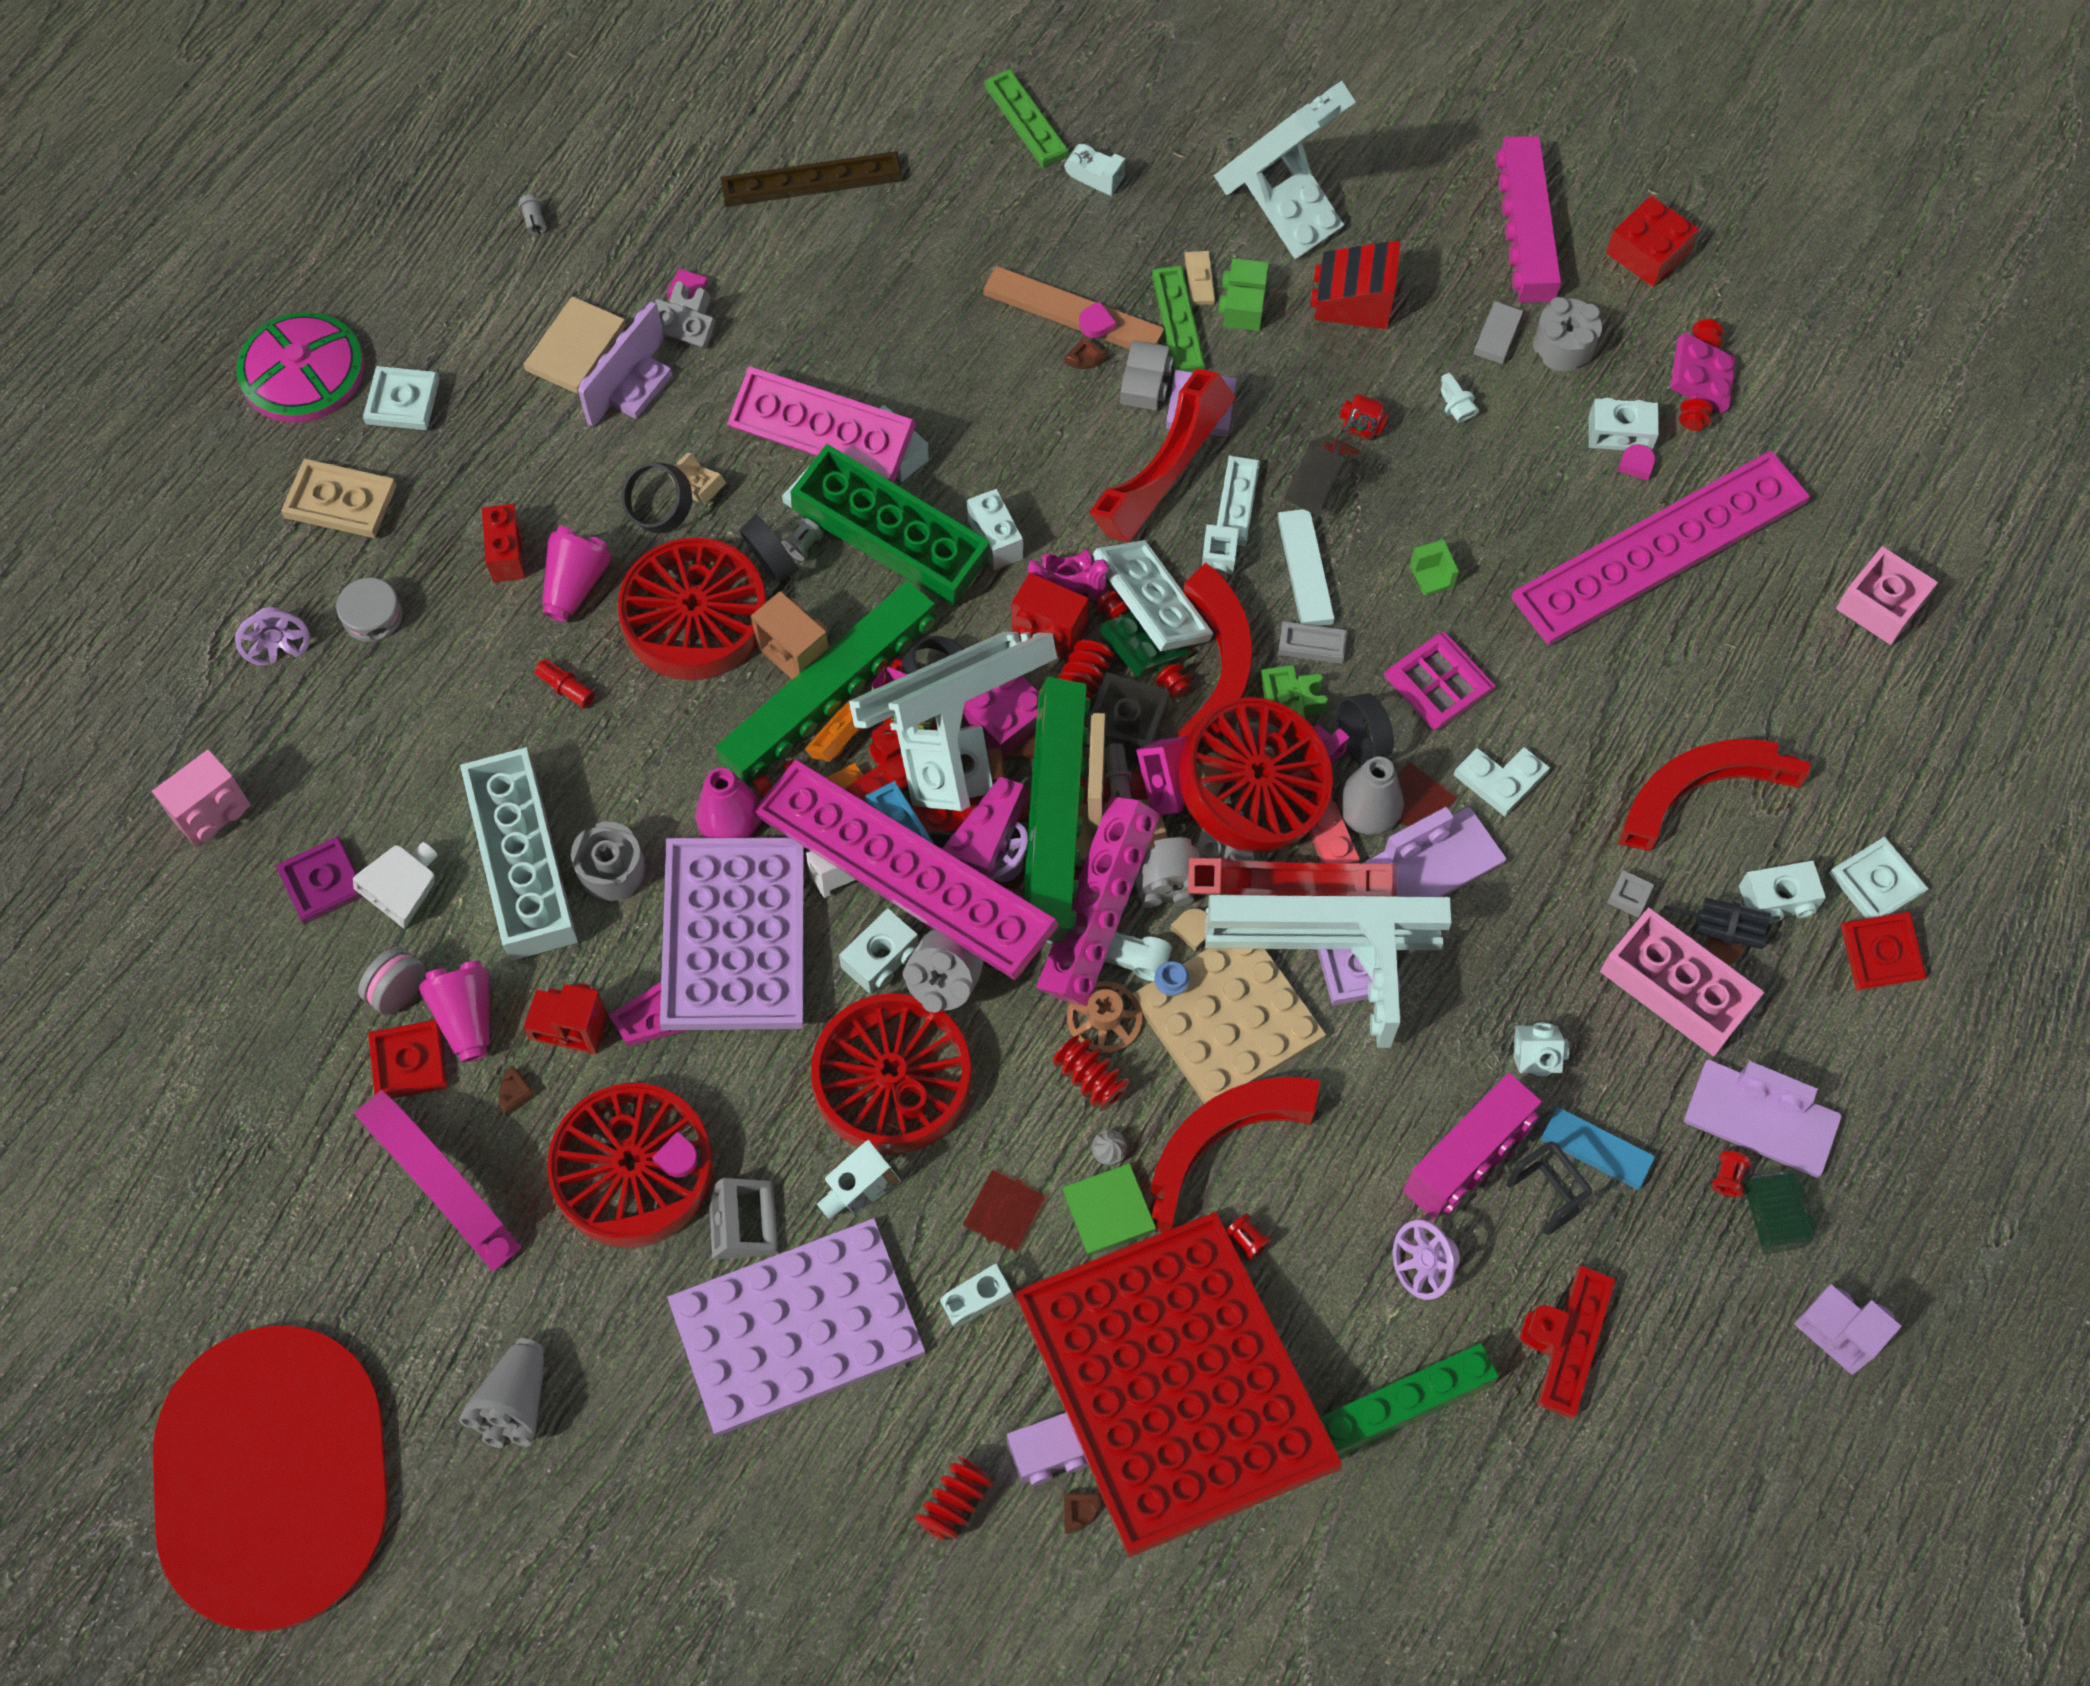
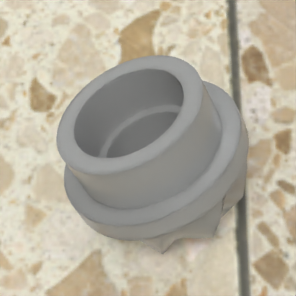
M1105 1130L1094 1138L1092 1153L1101 1164L1116 1165L1126 1157L1128 1145L1121 1133L1114 1130Z

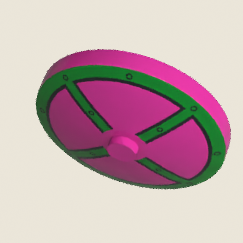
M298 312L280 316L258 328L243 345L238 356L236 372L238 383L245 398L258 412L279 421L307 422L335 412L352 398L361 384L365 362L356 336L344 323L321 313Z

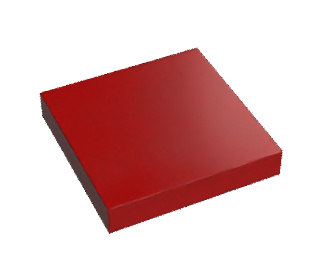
M1911 912L1848 921L1840 924L1856 991L1927 979Z
M436 1020L368 1032L374 1096L382 1090L391 1099L448 1088L442 1031Z

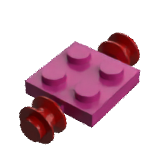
M1703 319L1696 322L1692 326L1693 335L1685 332L1677 339L1670 389L1690 398L1681 403L1680 409L1682 413L1679 415V422L1691 431H1699L1708 427L1711 423L1709 415L1712 410L1721 414L1729 409L1736 358L1718 349L1722 344L1721 336L1724 329L1720 323L1713 319Z

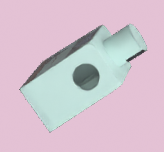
M867 1140L826 1176L825 1180L832 1190L818 1200L816 1204L828 1219H831L844 1207H847L856 1215L902 1181L871 1142Z

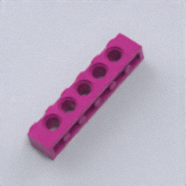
M1110 796L1078 878L1076 898L1072 900V910L1076 911L1075 927L1072 932L1069 931L1061 943L1053 942L1036 986L1037 989L1058 1000L1086 1007L1088 1005L1089 998L1092 995L1160 817V813L1141 801Z

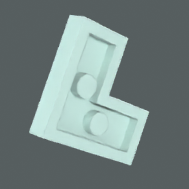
M1525 747L1504 768L1500 767L1476 748L1455 769L1454 776L1505 817L1545 777L1550 767Z

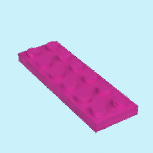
M751 366L747 369L727 425L733 429L816 457L827 443L891 482L896 480L917 424L913 419Z

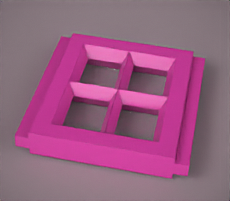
M1444 631L1438 633L1392 665L1383 675L1434 731L1440 730L1489 695L1496 687Z

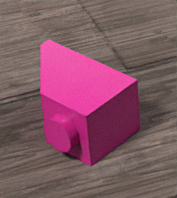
M1187 737L1161 739L1136 750L1149 806L1160 814L1179 813L1183 810L1185 802L1179 785L1178 764L1180 753Z

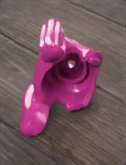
M1083 549L1078 555L1063 558L1052 553H1046L1042 556L1043 564L1036 560L1029 561L1028 572L1083 595L1091 601H1098L1105 593V574L1109 571L1108 568L1110 566L1104 559L1096 560L1091 565L1092 556L1086 549Z

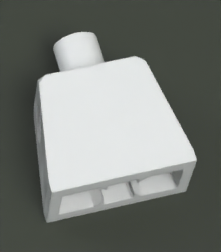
M424 842L411 854L400 846L395 845L353 878V887L358 893L405 929L435 883V875L427 867L438 855Z

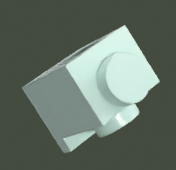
M1206 525L1202 565L1205 562L1208 563L1222 578L1227 574L1233 575L1239 528Z

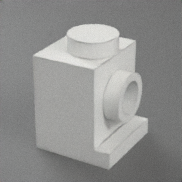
M812 851L806 853L809 877L824 898L830 896V890L856 880Z

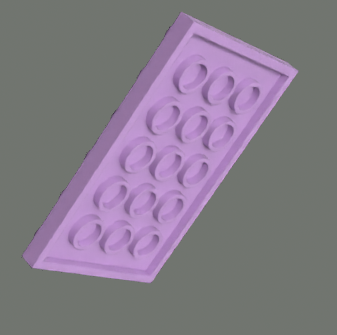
M666 838L660 1007L661 1030L803 1029L804 846L791 838Z
M874 1218L667 1297L715 1437L925 1356V1350Z

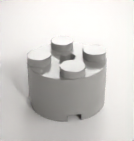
M1563 297L1552 299L1550 304L1545 307L1541 313L1534 336L1533 348L1535 353L1537 354L1538 352L1543 358L1542 362L1547 367L1557 371L1570 372L1577 370L1578 366L1586 365L1591 361L1602 331L1598 307L1577 299H1565Z
M609 821L597 823L596 827L581 832L572 845L571 859L582 889L592 897L605 901L627 900L632 897L634 891L642 883L646 871L644 856L637 838L625 825Z
M1182 837L1154 841L1155 848L1146 851L1135 880L1138 897L1141 900L1142 906L1152 908L1167 902H1174L1176 906L1192 903L1194 901L1193 895L1195 894L1188 893L1189 858H1200L1197 843L1192 845L1191 839Z
M933 930L927 933L917 945L903 971V978L910 993L916 1000L922 1003V1006L927 1011L935 1013L940 1010H951L964 1004L970 997L981 976L983 960L943 934Z

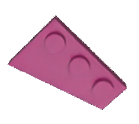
M999 777L958 830L951 836L942 850L976 871L993 877L997 869L994 864L998 853H1004L1008 843L1005 839L1010 827L1016 825L1029 795L1024 784Z
M661 982L608 1015L628 1047L688 1031L661 1030Z

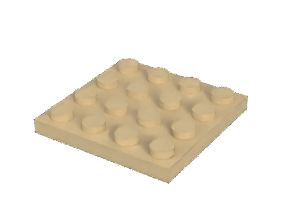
M1208 948L1182 964L1187 969L1190 979L1187 989L1180 995L1168 996L1161 993L1154 981L1132 993V997L1141 1009L1143 1016L1204 1104L1231 1088L1263 1078L1319 1044L1326 1037L1325 1032L1265 949Z

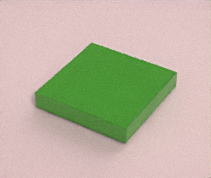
M1130 1163L1062 1187L1064 1197L1087 1256L1097 1254L1156 1231Z

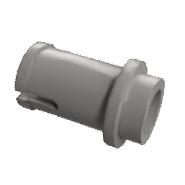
M534 194L522 196L518 208L524 215L527 232L530 235H539L536 226H539L541 234L546 231V224L540 210L542 208L541 200Z

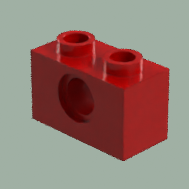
M514 503L481 508L485 560L493 583L525 579L521 523Z

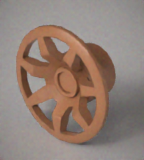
M1099 981L1095 984L1087 1007L1069 1003L1067 1024L1072 1037L1079 1035L1078 1040L1080 1042L1085 1040L1081 1035L1095 1027L1098 1029V1045L1091 1043L1088 1050L1093 1051L1100 1048L1102 1050L1101 1053H1112L1124 1049L1135 1040L1141 1030L1142 1011L1133 999L1132 992L1118 983ZM1123 995L1131 1001L1135 1011L1123 1010ZM1074 1011L1088 1016V1020L1077 1029L1073 1022ZM1136 1018L1135 1027L1132 1033L1128 1035L1122 1028L1120 1021ZM1111 1029L1123 1040L1116 1045L1104 1046L1107 1031Z

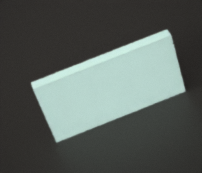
M1145 540L1096 548L1092 555L1095 561L1104 559L1110 567L1108 568L1109 571L1105 574L1160 651L1208 642L1213 632Z

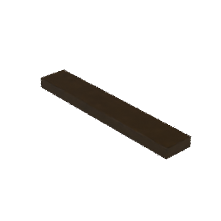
M898 151L720 177L725 207L903 181Z

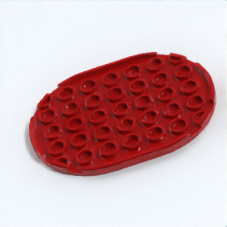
M276 1325L246 1330L217 1343L199 1356L182 1373L166 1397L158 1417L153 1440L155 1537L164 1573L173 1589L186 1604L203 1617L235 1630L248 1632L280 1631L304 1624L326 1613L330 1607L347 1593H350L368 1571V1566L377 1551L378 1545H381L388 1515V1485L382 1408L377 1390L364 1367L353 1354L332 1338L310 1329L295 1326Z

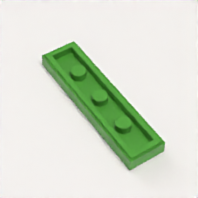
M1011 69L985 80V88L1042 168L1069 157V150Z
M1174 266L1152 269V279L1166 343L1169 346V356L1174 357L1173 374L1175 370L1194 372L1196 368L1204 370V359L1183 267Z

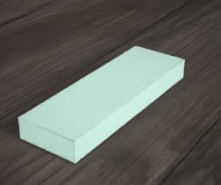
M1229 456L1217 526L1239 528L1237 545L1246 546L1260 460Z

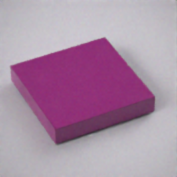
M339 835L275 865L304 925L363 897L353 887V878L357 875V871Z

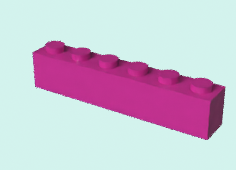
M1540 136L1504 137L1501 150L1496 151L1495 165L1496 168L1501 169L1498 186L1499 192H1504L1502 215L1507 216L1508 220L1505 226L1506 241L1511 242L1508 260L1509 265H1514L1515 271L1512 274V289L1517 290L1519 303L1551 302L1552 299L1557 297L1561 280Z

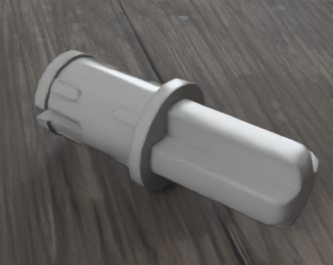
M1119 743L1109 744L1105 748L1108 770L1105 781L1109 783L1110 794L1113 797L1131 799L1129 781L1132 779V774L1127 768L1125 747Z

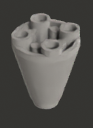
M1374 757L1366 761L1340 787L1336 803L1347 829L1367 835L1389 833L1400 820L1404 808L1403 794L1396 770L1387 758Z
M518 1339L516 1344L508 1349L464 1406L459 1422L483 1434L482 1441L487 1445L496 1448L503 1447L504 1443L517 1444L524 1447L531 1445L537 1428L545 1363L543 1356L544 1347L530 1339Z

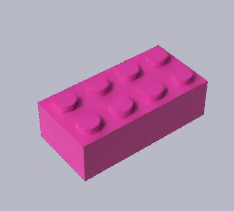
M1508 1072L1412 1169L1403 1192L1434 1221L1442 1213L1448 1217L1462 1202L1461 1198L1468 1191L1466 1188L1471 1192L1474 1191L1485 1179V1173L1493 1165L1496 1168L1509 1154L1508 1150L1515 1141L1520 1143L1533 1129L1532 1125L1540 1117L1536 1114V1111L1542 1101Z

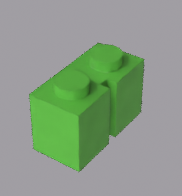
M1232 258L1230 271L1224 270L1222 289H1228L1227 295H1221L1218 314H1224L1223 327L1260 330L1269 263Z

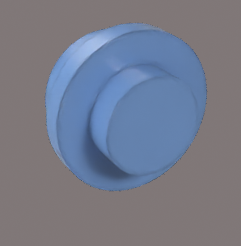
M1166 962L1157 968L1154 982L1161 993L1168 996H1177L1187 989L1190 977L1187 969L1182 964Z

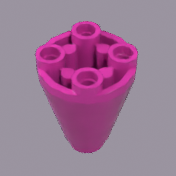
M558 526L557 531L552 532L548 539L542 605L544 606L542 613L560 622H567L569 616H573L612 559V555L606 550L608 544L605 541L594 537L585 540L577 537V532L564 526Z
M716 768L708 774L704 781L696 805L695 819L700 834L705 838H751L756 834L762 823V820L753 811L760 803L759 797L733 771L726 768Z
M481 960L464 963L460 966L461 970L447 973L446 968L427 972L425 974L426 979L419 985L423 999L454 1054L459 1055L460 1063L472 1062L488 1056L487 1048L490 1046V975L488 969L482 966Z

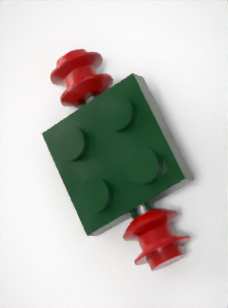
M1113 590L1105 592L1099 598L1096 608L1098 614L1107 613L1100 632L1137 678L1158 671L1159 674L1155 685L1167 688L1164 696L1166 698H1179L1190 689L1189 683L1192 680L1191 675L1185 674L1182 676L1180 674L1183 670V666L1180 663L1186 661L1190 654L1188 649L1184 646L1160 651L1134 614L1130 613L1131 610L1127 604L1121 601L1122 597L1119 593Z

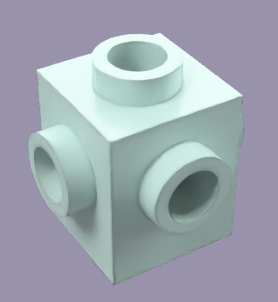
M1545 1022L1535 1023L1533 1026H1515L1513 1058L1519 1072L1532 1073L1536 1076L1562 1073L1563 1060H1568L1569 1042L1568 1039L1563 1038L1558 1026Z

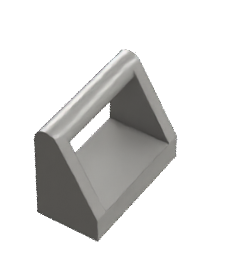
M722 1178L709 1188L712 1259H734L778 1253L773 1181ZM760 1193L763 1243L740 1242L737 1195Z

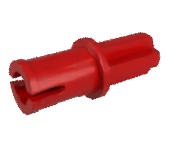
M547 659L537 663L534 671L535 675L555 688L557 695H565L582 709H586L592 704L596 697V692L576 680L572 672L566 673Z

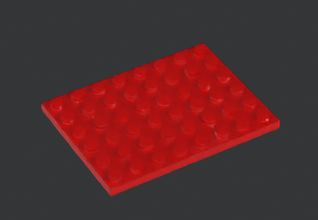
M1217 1212L1014 1291L1018 1305L1128 1558L1342 1469V1462Z

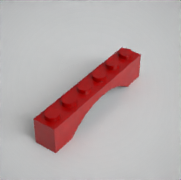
M1196 368L1179 391L1172 426L1156 456L1144 470L1132 479L1118 486L1107 488L1090 510L1089 514L1108 538L1127 543L1132 540L1236 399L1218 372Z

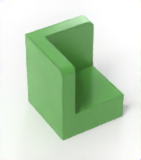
M1444 539L1414 548L1410 567L1423 595L1428 596L1454 588L1458 576V568Z

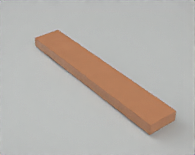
M998 266L995 267L983 288L985 296L1079 331V316L1081 312L1096 303ZM1102 305L1116 322V329L1099 337L1100 339L1130 349L1132 340L1159 345L1164 335L1163 327Z

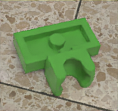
M1294 665L1261 669L1260 678L1265 699L1291 708L1305 720V717L1322 715L1326 712L1328 698L1324 695H1313L1320 691L1322 675L1299 676L1297 680Z

